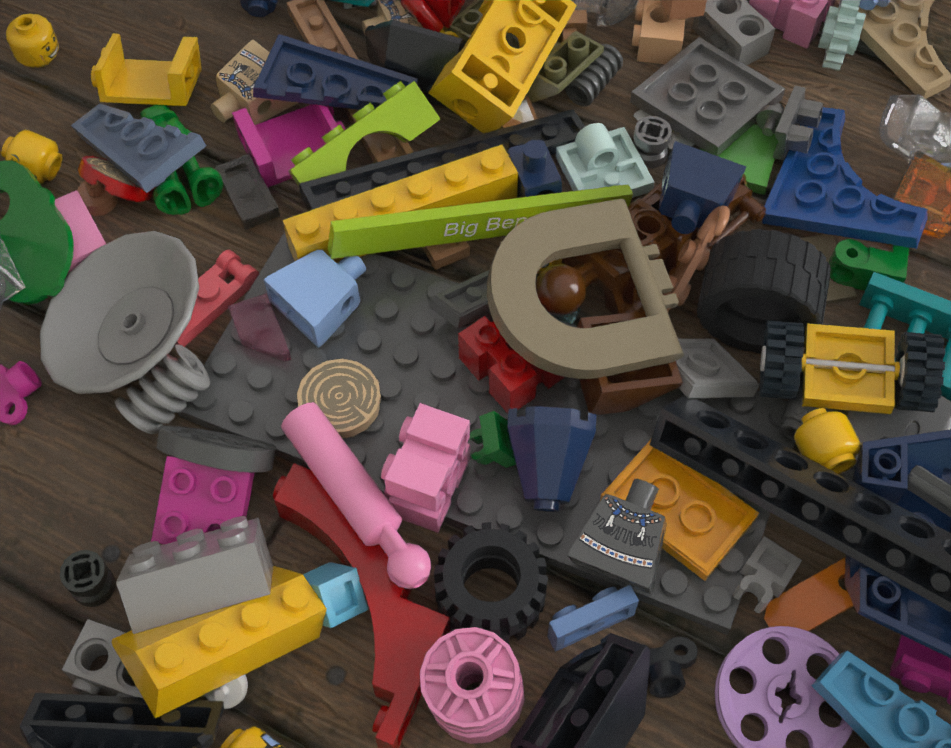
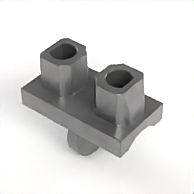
M794 86L785 109L782 104L775 103L774 105L763 106L758 112L756 121L762 129V133L766 136L775 134L778 140L773 154L775 159L784 160L788 150L808 153L813 138V128L799 126V124L818 128L822 118L823 103L806 100L805 87Z

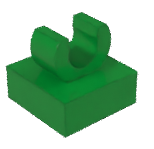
M495 411L479 416L481 428L470 432L469 439L476 444L483 443V449L471 454L472 459L482 465L493 461L505 468L516 465L507 433L508 420Z

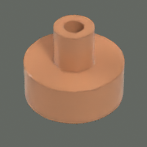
M98 180L96 185H91L84 181L77 189L90 215L101 216L111 212L118 203V197L104 190L106 186Z

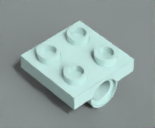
M593 123L579 131L575 142L556 147L555 157L573 191L629 184L633 197L649 193L654 188L655 182L625 127L608 131L602 123Z

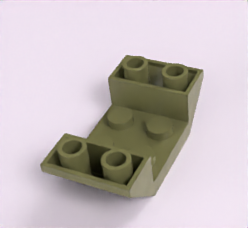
M475 0L455 17L450 28H447V30L455 32L459 38L468 41L483 16L478 10L484 0ZM576 30L562 43L556 41L526 96H529L531 103L559 94L604 52V46ZM506 33L508 44L513 48L519 49L520 45L517 37L512 33Z

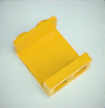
M113 33L106 47L102 48L99 61L91 70V82L93 87L98 89L100 102L187 106L202 70L198 38L183 37L173 61L124 59L120 34Z

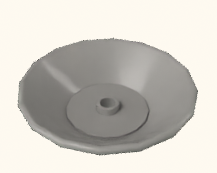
M157 231L126 234L94 250L68 274L63 289L56 297L51 299L40 330L41 361L54 383L77 394L111 392L144 376L172 350L191 320L199 291L196 259L180 239Z

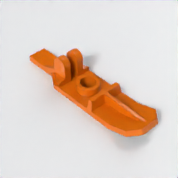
M845 558L770 601L764 616L768 626H789L810 632L852 608L854 605L848 591L842 589L838 582L840 579L845 578Z

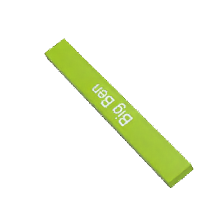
M629 184L336 220L331 221L328 251L331 259L507 236L517 224L532 216L552 210L624 199L628 206L633 197V192Z

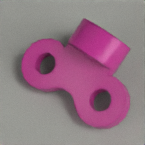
M18 361L10 369L0 365V421L8 425H17L25 418L28 405L23 398L28 397L42 385L37 373L25 362ZM15 405V411L10 414V408Z

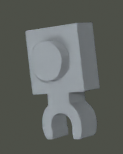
M764 536L740 571L745 577L735 589L734 598L739 600L744 592L753 593L758 598V604L754 611L761 613L769 604L773 595L777 598L781 595L802 560Z

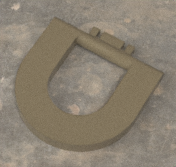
M624 199L540 213L521 222L501 242L488 273V305L500 334L515 352L531 364L563 377L592 379L671 363L684 356L667 312L668 308H674L679 304L676 293L663 295L664 293L671 292L673 285L663 260H649L659 256L660 252L657 244L642 246ZM621 248L647 317L594 328H576L566 325L551 316L541 304L536 292V274L544 265L554 260Z

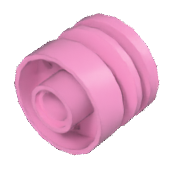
M477 627L455 629L440 637L425 655L420 669L421 692L438 725L452 738L470 744L491 742L506 734L519 719L525 701L519 663L509 644L497 634ZM472 683H481V685L474 690H465Z

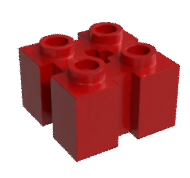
M485 316L458 333L459 359L478 381L486 376L489 377V393L507 414L509 409L517 408L519 410L536 398V385L543 382L549 389L565 378L538 368L525 360L506 342L494 321L490 322Z

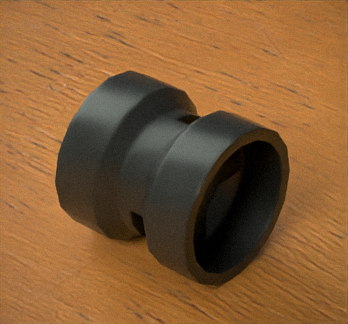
M80 550L72 553L64 560L60 568L62 584L80 605L97 607L104 604L115 590L116 581L114 575L96 552Z

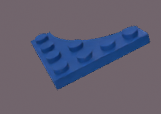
M823 107L822 118L818 128L800 124V126L813 128L811 146L808 153L788 151L765 203L766 214L762 219V223L917 249L928 219L927 208L902 203L883 194L876 196L862 185V179L853 171L848 162H845L841 150V134L845 123V110Z

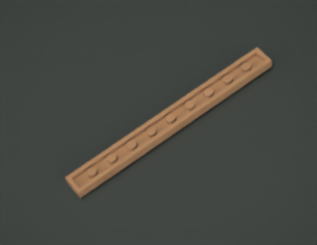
M293 0L287 2L288 13L306 43L358 59L324 0ZM343 108L350 122L354 124L356 120L352 115L359 110ZM373 133L361 138L374 163L413 153L408 142L404 143L388 134ZM467 241L422 247L435 270L470 256V246Z

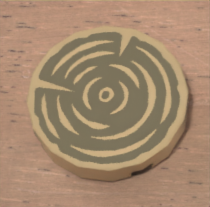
M336 359L325 361L312 368L301 380L297 399L298 407L312 402L317 404L342 438H348L365 431L375 421L380 410L381 395L379 382L370 369L357 361Z

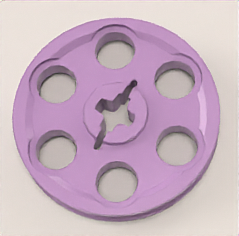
M776 626L761 629L750 634L731 649L719 668L714 693L719 721L728 738L737 748H786L787 735L792 731L802 733L808 739L809 748H842L845 745L853 729L843 718L840 725L835 728L828 727L821 721L819 707L825 699L811 686L816 679L810 676L806 666L808 658L813 655L821 656L830 665L839 653L829 643L803 629ZM775 639L784 646L786 657L781 664H773L764 657L762 646L766 640ZM740 668L750 673L753 679V688L750 693L740 694L731 687L729 677L733 669ZM789 683L790 696L796 699V704L787 706L785 711L782 712V699L775 696V692L781 691ZM745 715H755L762 720L765 732L760 741L748 740L741 732V720Z

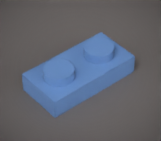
M631 585L617 590L616 587H609L596 594L592 598L593 602L581 608L571 605L555 613L552 617L553 620L549 622L547 634L555 652L633 616L639 600Z

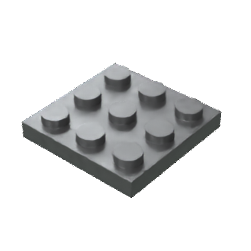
M698 37L631 92L630 103L651 116L665 119L670 124L672 130L708 153L718 156L757 122L758 112L763 106L774 105L783 99L785 88Z

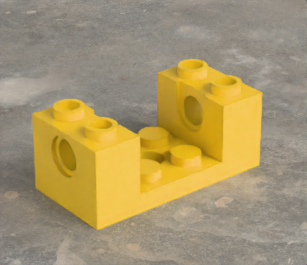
M484 0L478 10L483 14L482 18L464 48L444 66L429 94L482 133L499 129L514 117L577 5L571 0ZM506 33H512L517 37L520 45L519 49L513 48L508 44Z

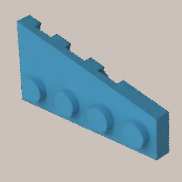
M848 650L839 654L811 685L870 748H951V725L935 715L937 710L922 700L914 701L899 690L897 683Z

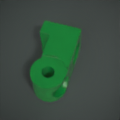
M854 239L841 240L836 245L828 261L831 269L830 278L838 284L864 291L873 272L904 283L907 275L909 247L893 245L890 251L873 247L868 248Z

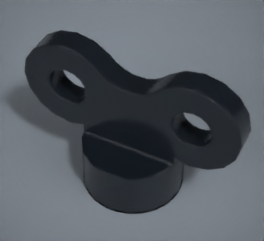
M674 637L669 639L662 647L649 648L651 652L648 686L650 693L658 698H668L680 693L686 685L681 669L691 667L697 660L698 651L695 643L685 637ZM676 650H683L686 654L679 656L674 652Z

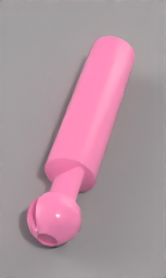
M313 402L306 403L291 411L282 422V431L366 546L379 544L389 557L387 572L390 580L398 587L406 589L417 588L424 584L431 570V561L427 551L419 545L406 544L397 532L402 522L401 516L319 406Z

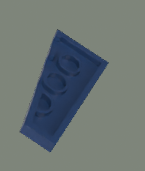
M278 34L253 87V97L360 110L370 102L374 108L387 100L383 93L398 82L402 81L407 86L413 81L417 84L418 79Z

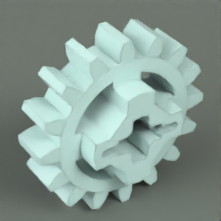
M840 0L838 8L829 7L818 44L819 48L826 49L823 68L840 71L844 56L846 54L853 55L854 51H856L866 17L865 13L858 12L861 0Z

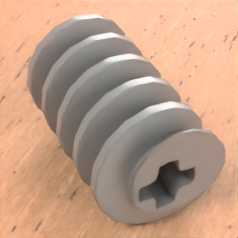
M175 345V349L180 356L179 359L170 354L163 358L168 367L167 370L159 365L151 368V372L156 380L153 381L145 375L138 379L144 391H140L133 386L127 389V394L132 402L122 397H118L115 400L116 407L120 413L135 427L146 433L157 434L159 427L163 426V423L172 421L175 417L174 412L183 411L186 407V401H194L198 396V390H206L210 385V378L201 361L182 345Z

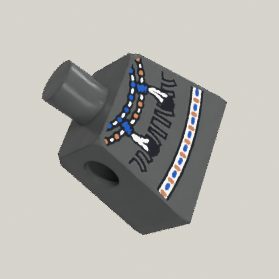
M634 479L626 500L605 494L567 555L572 563L652 594L667 526L665 516L651 511L659 488L646 481Z

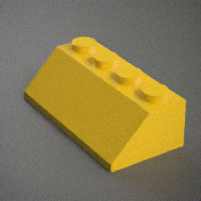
M273 566L271 592L269 595L133 634L131 630L113 638L112 646L152 714L157 718L319 638L327 608L303 574Z

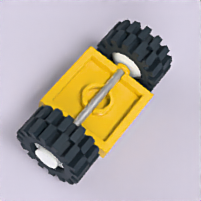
M767 320L760 362V397L796 400L798 386L800 385V372H803L802 406L892 414L894 406L899 410L934 413L935 408L938 407V399L941 398L942 393L941 385L944 382L942 374L943 370H945V362H943L945 356V348H943L944 339H942L941 335L903 332L898 343V353H896L895 358V331L807 323L804 344L803 323Z

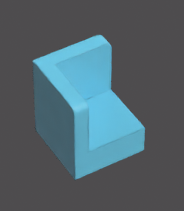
M329 562L303 574L327 608L322 626L333 628L369 610L359 581L357 568Z

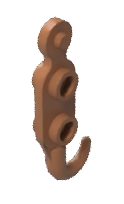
M718 206L708 215L696 235L697 238L694 241L688 239L682 246L678 255V261L681 263L673 276L668 274L673 289L671 292L664 293L663 295L676 293L679 301L678 306L685 302L690 293L691 285L688 282L695 270L701 271L708 262L710 249L707 248V243H711L714 236H720L729 221L730 209L727 206Z

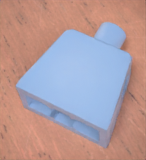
M315 250L267 276L264 279L269 301L319 348L358 307L360 297L358 284L355 279L366 272V267L358 255L344 257L336 263L323 250Z

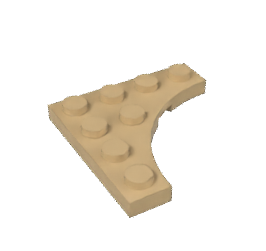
M835 0L833 7L838 8L840 0ZM891 0L888 6L880 7L876 5L872 10H864L859 7L858 12L866 14L860 39L921 101L950 87L951 73L938 58L933 45H928L927 41L928 16L930 7L935 0Z

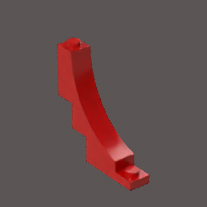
M293 464L288 475L281 476L274 488L273 499L279 516L298 525L319 539L344 565L357 568L374 631L375 663L372 681L375 697L391 703L389 707L382 705L375 718L372 731L377 733L375 739L378 748H399L423 695L420 684V669L425 655L440 637L451 632L450 617L409 601L408 598L412 589L398 587L390 580L387 572L389 557L379 544L366 546L310 469Z

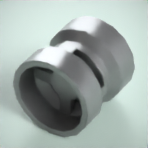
M658 116L643 117L637 122L634 129L633 144L647 168L659 167L665 162L668 155V144L670 143L672 129L665 119Z

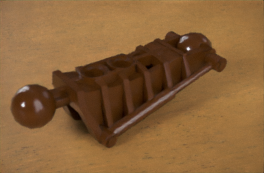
M743 174L734 198L728 205L730 216L739 210L740 214L726 225L720 236H714L711 243H707V248L710 250L717 241L732 234L748 219L752 223L761 221L766 214V208L753 197L751 198L753 192L747 186L745 174ZM661 182L643 198H637L627 207L642 246L657 244L660 254L657 258L649 260L662 259L668 274L673 276L681 263L678 261V255L682 246L688 239L694 241L700 228L696 227L690 234H681L672 227L671 222L673 218L662 215L659 212ZM621 248L562 258L561 264L546 267L535 282L536 292L541 304L547 312L554 315H567L575 312L585 300L586 287L592 283L597 284L604 291L606 308L612 314L644 311Z

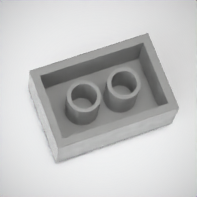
M245 516L235 517L221 523V529L203 533V529H194L176 537L177 541L160 546L158 541H152L132 550L133 554L128 556L116 581L133 634L269 595L271 592L273 563L259 518L247 521Z

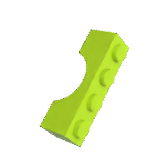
M400 81L383 93L387 100L374 108L370 102L352 116L356 122L344 130L341 125H338L321 137L326 144L315 152L310 147H307L293 157L291 161L295 166L288 170V172L299 186V183L346 171L348 155L353 146L362 137L373 133H383L406 143L438 122L440 117L415 81L407 86Z

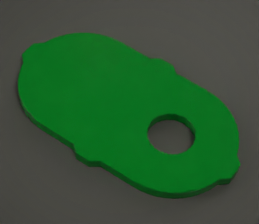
M0 161V193L7 192L10 198L8 211L0 220V292L9 300L20 304L30 305L39 303L48 297H56L64 287L65 277L68 274L73 258L74 241L72 231L55 206V197L49 189L43 188L27 167L15 161Z

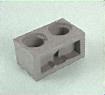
M707 0L704 16L694 17L692 29L705 41L745 65H749L769 53L775 28L769 20L760 15L747 0Z
M87 619L62 668V671L72 680L73 685L71 688L83 695H99V693L108 696L143 698L138 688L131 686L132 678L112 646V639L125 632ZM108 655V660L104 667L97 671H90V666L97 657Z

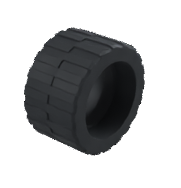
M752 229L751 231H739L733 235H727L720 239L718 243H715L710 250L698 301L697 317L700 319L703 328L707 329L708 333L714 338L743 351L761 354L767 320L803 323L805 344L807 323L823 325L830 282V265L826 261L824 254L818 251L814 245L792 234L789 235L776 230Z

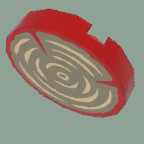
M84 156L78 167L81 178L91 185H96L98 180L106 186L104 190L108 191L111 195L135 202L148 201L153 196L155 187L146 193L107 159Z

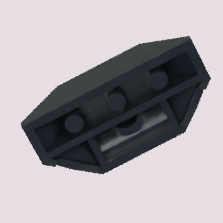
M396 20L382 22L376 26H367L365 38L367 56L373 65L417 78V85L430 104L447 107L430 95L429 91L444 66L464 48L467 41Z
M610 633L600 640L601 644L583 651L562 665L512 740L511 748H625L645 716L651 652L646 645Z
M35 693L20 724V732L30 748H208L215 741L224 711V701L192 700L155 718L144 698Z

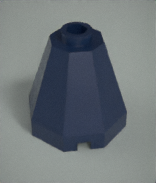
M531 406L526 407L525 416L517 417V408L509 409L507 433L524 500L534 503L533 510L559 512L560 504H569L596 432V414L588 413L586 420H581L580 410Z

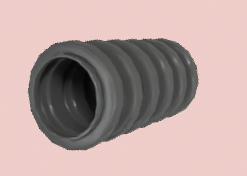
M601 44L604 46V52L565 87L567 96L575 104L582 107L591 105L593 100L610 82L611 78L622 68V55L612 45Z

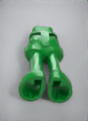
M154 105L142 110L140 113L141 118L152 119L157 126L165 128L167 125L177 127L185 135L192 132L183 126L176 113L169 110L168 105ZM195 155L181 166L189 182L192 196L198 206L205 207L210 205L219 197L224 184L221 174L216 169L211 167L200 168ZM176 170L166 177L164 182L155 187L153 200L160 211L171 215H183L190 211L191 201L178 178Z

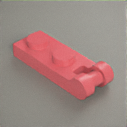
M228 249L222 252L217 258L216 264L198 278L199 291L192 317L176 344L185 347L250 290L259 272L249 264H242L241 258L232 250ZM230 275L234 276L235 278L229 284L224 281Z

